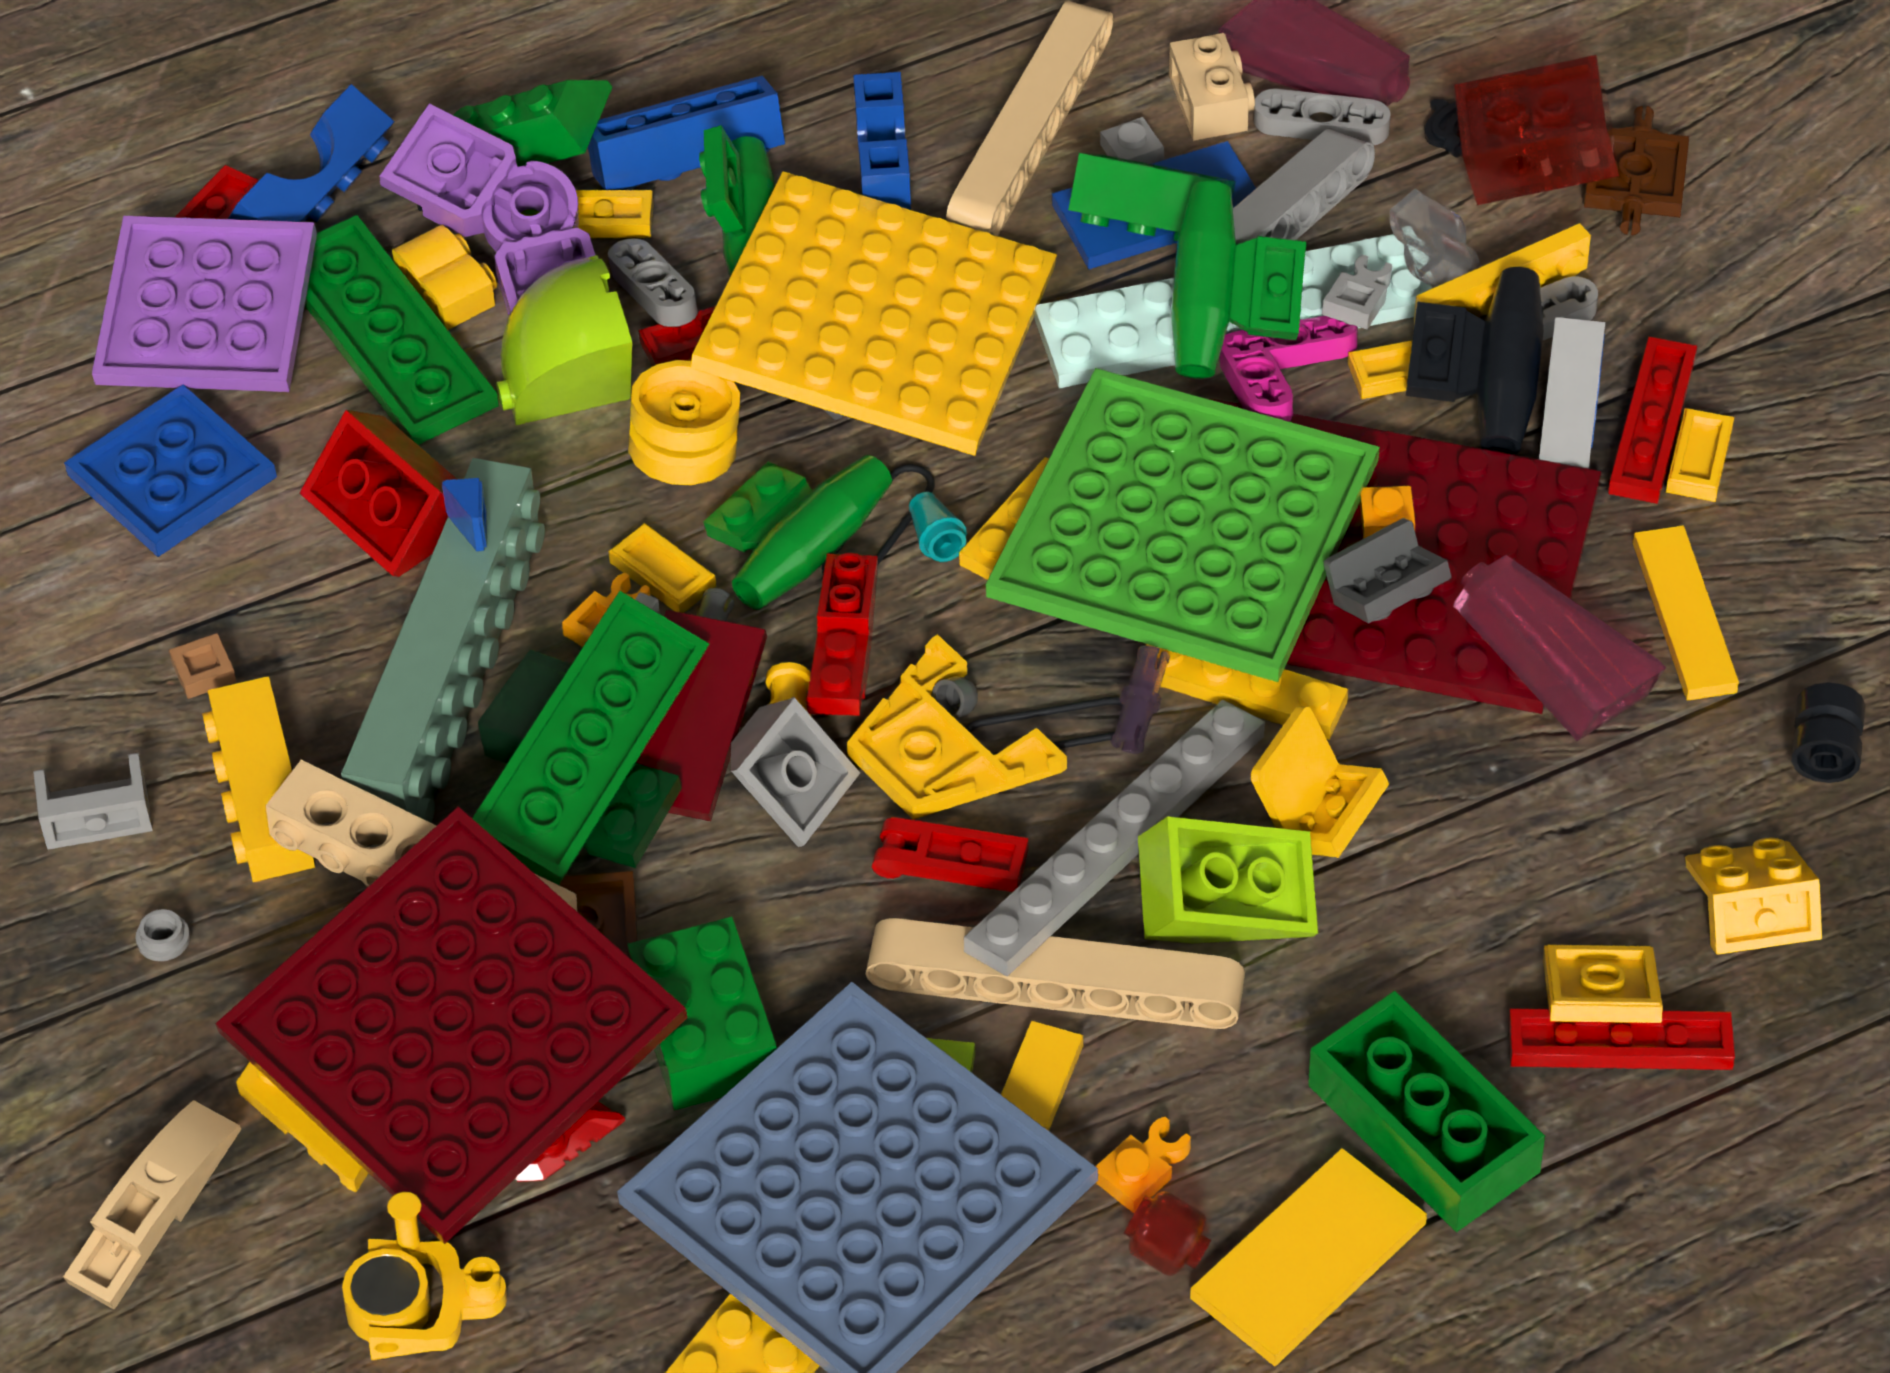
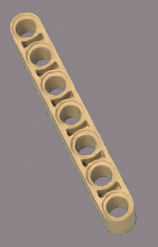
M1069 0L1065 1L955 189L948 205L946 221L999 236L1105 50L1113 27V14L1111 12Z
M888 918L876 924L865 973L867 979L873 985L890 991L1211 1029H1224L1237 1023L1245 978V971L1241 964L1223 956L1050 936L1010 975L1005 976L964 952V936L974 927Z

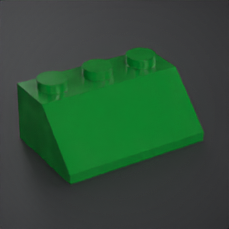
M565 80L551 85L543 84L532 90L512 96L503 95L494 101L480 105L464 106L456 111L454 116L511 144L516 156L517 167L527 166L526 163L530 161L551 163L586 152L613 87L608 80Z
M1079 153L1068 210L1082 213L1080 222L1109 227L1110 219L1128 222V232L1155 236L1156 228L1175 231L1173 240L1177 241L1193 184L1200 181L1221 182L1231 188L1233 195L1236 181L1102 154Z

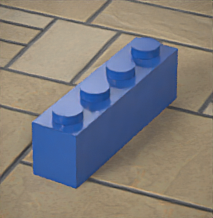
M762 75L600 119L588 145L592 174L603 190H634L637 185L650 181L676 179L683 172L701 168L699 153L704 151L703 130L722 125L731 141L743 136L755 137L764 143L766 151L769 152L771 148L785 144L778 93Z

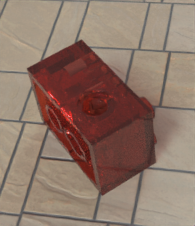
M1596 55L1454 85L1462 156L1477 205L1619 176L1609 102Z

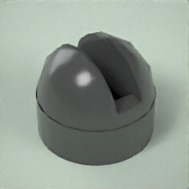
M953 676L943 679L935 684L932 691V697L955 719L968 715L974 710L978 702V693L975 685L964 677Z

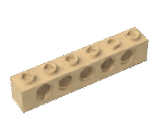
M303 760L299 761L265 805L269 834L279 845L292 851L298 849L318 859L328 870L335 873L345 872L363 881L367 887L436 827V825ZM333 822L329 825H322L323 823ZM374 844L379 845L377 847H366ZM538 876L577 911V896L575 893Z

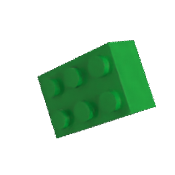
M733 917L627 944L629 958L680 1002L687 1011L688 1018L654 1049L674 1111L722 1098L777 1049Z

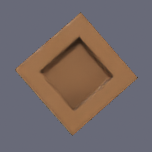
M218 633L169 649L172 665L187 699L207 693V690L237 682L233 666Z

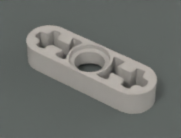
M1268 89L1258 94L1255 98L1254 125L1264 134L1314 140L1326 129H1332L1370 142L1373 146L1384 142L1389 136L1390 110L1384 103L1378 100L1285 89ZM1272 111H1279L1277 114L1272 113ZM1296 112H1300L1301 117H1296ZM1318 112H1324L1332 115L1334 118L1328 122H1317L1311 119L1310 116ZM1343 117L1348 118V122H1343ZM1365 121H1372L1373 123L1365 124Z
M626 239L610 247L608 258L612 277L657 323L667 327L685 325L696 318L698 308L694 288L648 242L641 239Z

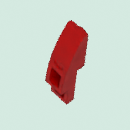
M856 553L827 554L817 612V638L807 694V712L809 714L860 716L862 699H865L869 671L878 556L859 555Z

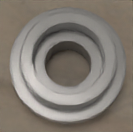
M161 909L148 913L141 920L135 939L138 950L144 957L153 961H168L178 957L187 949L190 942V931L183 918L173 911ZM162 937H168V938L163 939V940H158V939H160V938H162Z

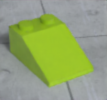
M1167 816L1138 836L1145 939L1194 944L1314 937L1318 934L1310 831Z

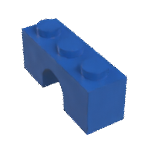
M901 72L853 75L862 195L911 210L910 172L907 139H905Z

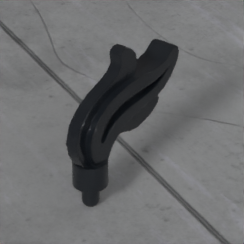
M1469 87L1468 93L1451 104L1444 99H1434L1430 102V108L1435 112L1425 125V139L1429 144L1445 149L1454 157L1462 156L1465 159L1471 157V151L1467 149V142L1457 134L1474 127L1483 117V107L1478 108L1479 96L1476 87Z

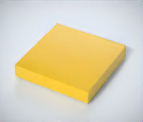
M1544 945L1543 966L1550 1021L1662 1023L1663 1005L1653 947Z

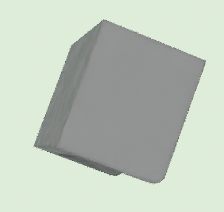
M139 752L128 754L131 778L51 792L45 770L33 771L38 818L48 850L153 831L147 783Z

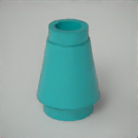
M922 492L917 494L909 503V511L921 552L938 562H947L955 559L966 545L967 530L964 523L937 499L933 493Z

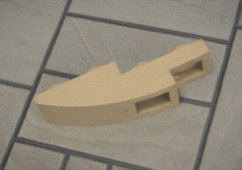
M194 1100L182 1109L142 1151L90 1221L94 1231L63 1277L66 1282L115 1310L174 1219L182 1221L241 1131L240 1125Z

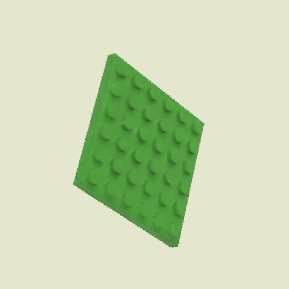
M1095 368L986 583V597L1279 682L1326 578L1324 561L1336 554L1360 503L1361 492L1364 487H1367L1379 461L1380 447Z

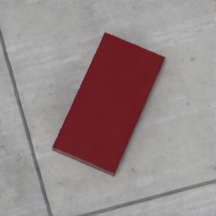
M666 610L665 618L708 642L709 646L636 763L679 776L682 789L668 813L711 822L731 758V742L738 735L765 647L767 634L766 630Z

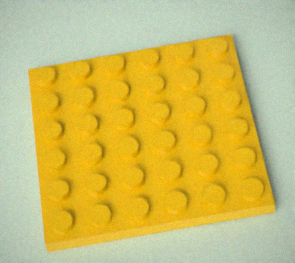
M782 171L692 354L690 368L975 456L1034 318L1035 309L1039 305L1053 273L1057 254Z

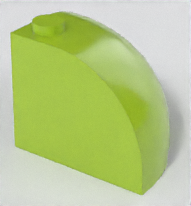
M598 255L564 263L543 274L522 294L509 315L501 347L503 381L496 382L502 410H512L516 426L631 399L632 339L617 291L609 292L607 279H610L609 271L603 259H598Z

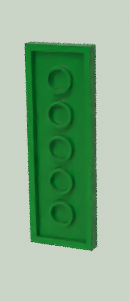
M358 215L317 233L304 306L402 432L419 445L499 407L497 392Z
M619 591L472 819L534 874L560 885L702 659L709 643L622 591Z

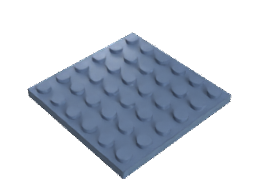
M851 982L620 1188L617 1193L620 1205L828 1373H896L1098 1181V1168Z

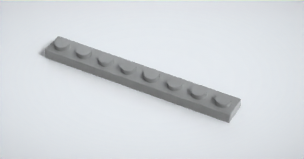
M1222 699L965 935L964 952L1005 976L1010 975L1139 854V835L1167 816L1179 817L1264 737L1265 721Z

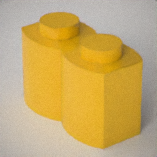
M440 225L392 249L395 264L447 330L495 306L493 292L497 288L495 276L486 263L479 264L471 256L467 242L459 233L454 235L444 225Z

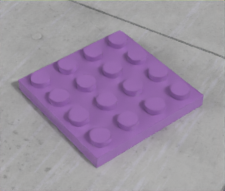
M123 216L92 370L95 385L178 388L184 385L192 389L290 392L317 236L314 222Z

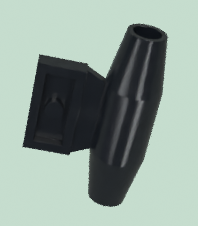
M1510 267L1501 272L1485 321L1468 312L1466 307L1417 302L1405 395L1455 402L1456 399L1477 394L1481 448L1512 455L1518 453L1521 449L1536 401L1544 333L1539 275L1525 267Z

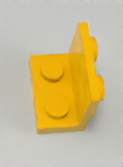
M1762 838L1756 840L1753 846L1732 849L1728 846L1715 845L1702 849L1699 854L1685 856L1686 868L1708 897L1710 945L1716 955L1822 939L1819 878L1790 842L1779 838Z

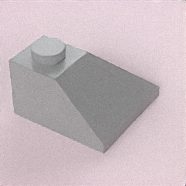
M795 698L759 707L731 742V772L798 847L804 846L860 774L858 769Z

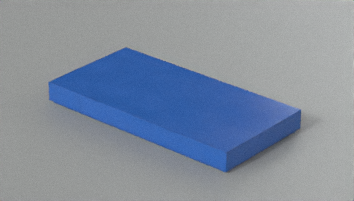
M1228 141L1152 163L1153 165L1236 181L1232 195L1233 208L1256 189ZM1072 188L1052 193V206L1088 270L1177 243V241L1173 240L1175 231L1156 228L1155 236L1128 232V222L1110 219L1109 227L1080 222L1082 213L1068 210Z

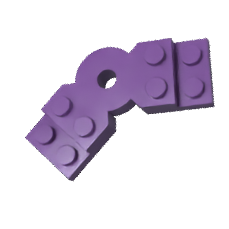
M429 103L379 176L380 185L420 205L424 217L439 225H444L449 230L459 233L463 237L484 233L490 246L497 252L495 254L496 276L507 313L510 315L522 294L543 274L564 263L595 255L589 233L578 228V197L575 187L562 171L547 163L530 161L526 163L527 166L517 167L516 156L511 144ZM527 209L539 211L538 214L533 216L521 214L522 211Z

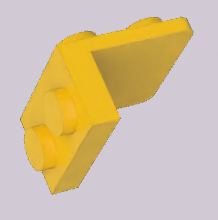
M1297 706L1251 771V781L1275 828L1310 831L1312 855L1336 858L1340 857L1389 785L1381 768L1339 764L1312 709L1304 706Z

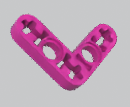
M1327 316L1300 320L1299 334L1296 340L1247 335V332L1244 330L1234 331L1225 335L1219 357L1220 368L1243 409L1289 422L1293 417V393L1280 369L1348 357V352L1357 350L1358 327Z

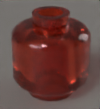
M1167 1191L1158 1193L1153 1199L1145 1195L1123 1233L1130 1238L1128 1249L1132 1256L1167 1276L1176 1275L1185 1264L1195 1269L1211 1242V1239L1203 1235L1207 1224L1205 1214Z

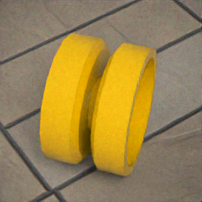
M675 360L656 364L642 372L632 385L628 453L635 466L646 475L668 484L696 485L712 481L726 473L736 459L740 392L733 381L691 369V361Z

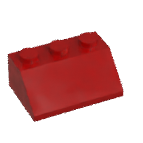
M345 410L299 494L392 576L400 577L433 554L448 518L442 482L457 478L385 416Z

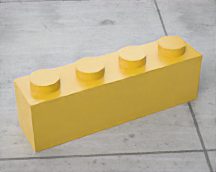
M269 676L207 690L212 711L202 713L209 743L219 741L221 746L220 751L211 753L218 783L229 781L231 788L230 791L221 793L228 823L238 821L241 830L230 833L237 864L248 862L253 882L315 868L312 856L298 849L292 851L282 847L269 834L265 805L292 772Z

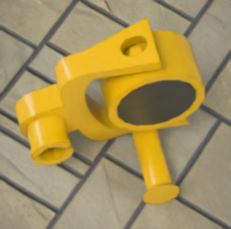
M411 1192L397 1193L390 1198L387 1204L388 1213L395 1221L397 1240L368 1239V1253L352 1263L345 1273L342 1285L348 1325L358 1337L369 1342L371 1360L448 1350L455 1345L459 1338L462 1320L494 1317L501 1313L507 1302L505 1280L499 1273L500 1268L495 1260L489 1257H477L470 1260L464 1269H460L458 1255L450 1243L420 1241L417 1214L421 1209V1201L417 1195ZM427 1263L434 1266L440 1275L443 1285V1299L439 1318L434 1326L427 1330H421L428 1321L431 1308L428 1280L425 1269L421 1265Z

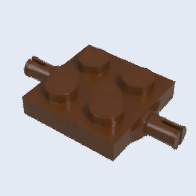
M1643 106L1635 108L1633 127L1617 129L1594 126L1593 131L1599 155L1589 162L1584 207L1622 211L1620 231L1625 235H1628L1630 221H1632L1631 235H1636L1640 232L1642 214L1678 218L1681 216L1690 136L1665 134L1652 129L1654 111L1649 106H1646L1645 119H1642Z

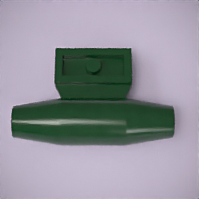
M636 763L583 846L588 851V854L636 868L682 789L679 776Z

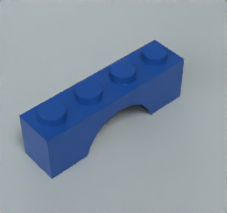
M351 84L323 113L310 133L320 156L319 173L309 178L293 180L281 178L267 172L237 203L228 219L306 222L311 218L317 223L335 202L330 195L337 188L345 193L363 172L358 168L359 164L365 158L373 163L387 148L390 141L384 136L395 121Z

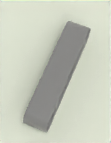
M1332 129L1323 131L1233 208L1236 245L1255 239L1257 236L1297 240L1367 178L1375 159L1373 144Z

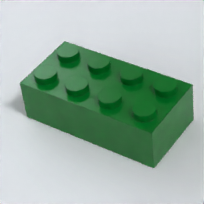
M1396 991L1384 997L1310 1049L1308 1086L1456 1233L1540 1173L1545 1135Z

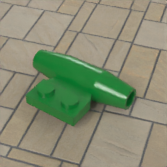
M722 125L703 130L704 151L699 153V162L706 178V188L701 190V200L706 214L709 217L714 216L722 227L723 255L729 277H731L776 183L764 143L760 139L751 136H743L731 141Z
M1200 181L1193 184L1177 240L1171 305L1175 370L1181 376L1194 379H1205L1215 375L1229 322L1246 331L1247 335L1296 340L1299 334L1306 242L1257 236L1255 239L1236 245L1231 188L1217 181Z
M864 455L818 484L812 490L805 477L769 461L764 464L703 521L708 537L744 553L748 549L754 550L732 580V588L737 597L748 607L760 610L808 579L826 561L827 554H834L861 528L892 484V476L888 468L879 459L872 455Z

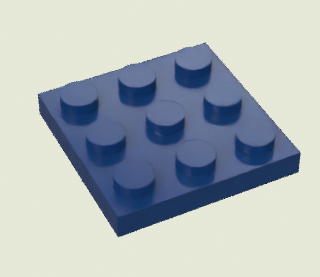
M184 385L179 386L64 462L67 475L157 557L277 477L273 462Z

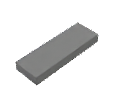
M1555 317L1539 460L1589 469L1606 322Z

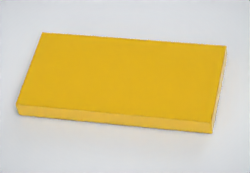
M1341 1148L1190 1288V1299L1276 1367L1426 1225L1427 1213Z

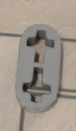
M1572 276L1540 288L1544 325L1543 340L1553 337L1555 317L1590 321L1596 314L1598 289L1589 279Z

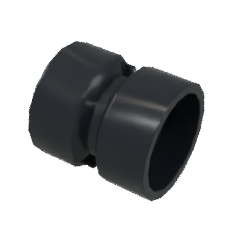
M1830 682L1809 686L1798 695L1794 725L1796 730L1794 732L1791 762L1794 769L1803 777L1817 782L1832 783L1849 779L1859 771L1862 755L1860 736L1863 732L1865 702L1862 695L1851 687Z

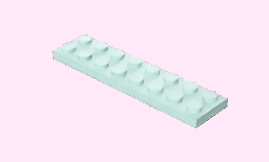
M1408 231L1306 251L1300 320L1324 316L1322 315L1324 298L1341 272L1354 275L1355 262L1361 255L1368 256L1367 269L1370 271L1381 270L1386 262L1392 264L1391 280L1387 288L1386 301L1370 326L1414 317L1416 296L1432 289ZM1174 278L1037 305L1034 319L1059 389L1088 383L1095 368L1124 376L1174 366L1171 324ZM1229 322L1226 334L1242 329Z

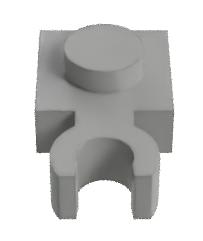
M1361 255L1355 262L1354 275L1341 272L1324 298L1322 315L1349 325L1368 329L1386 301L1387 288L1391 280L1392 264L1386 262L1381 270L1370 271L1367 269L1368 256Z

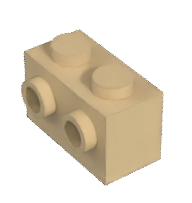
M1220 33L1171 42L1169 77L1193 141L1248 131V111L1254 110V93L1250 82L1243 83L1242 63L1239 52L1237 50L1231 51L1225 34Z

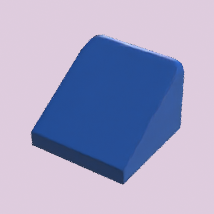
M479 478L443 481L442 489L448 517L476 551H484V547H487V511L482 481Z

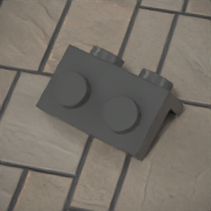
M1406 518L1392 523L1324 561V568L1334 605L1367 623L1388 617L1392 610L1413 599L1429 595L1435 587L1452 578L1448 560L1418 546L1413 523Z

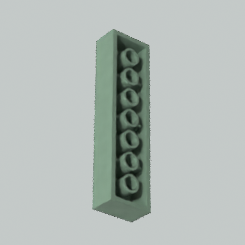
M472 458L464 479L479 478L482 481L487 511V547H484V551H476L451 519L447 518L341 772L342 780L432 823L434 817V798L438 788L444 789L449 781L451 772L450 758L454 748H461L465 741L467 733L466 718L470 708H477L481 701L483 692L482 678L486 668L492 669L496 663L500 633L502 629L508 630L511 626L517 591H524L527 586L530 572L529 561L532 553H539L543 545L545 526L538 521L540 492L534 490L531 468Z

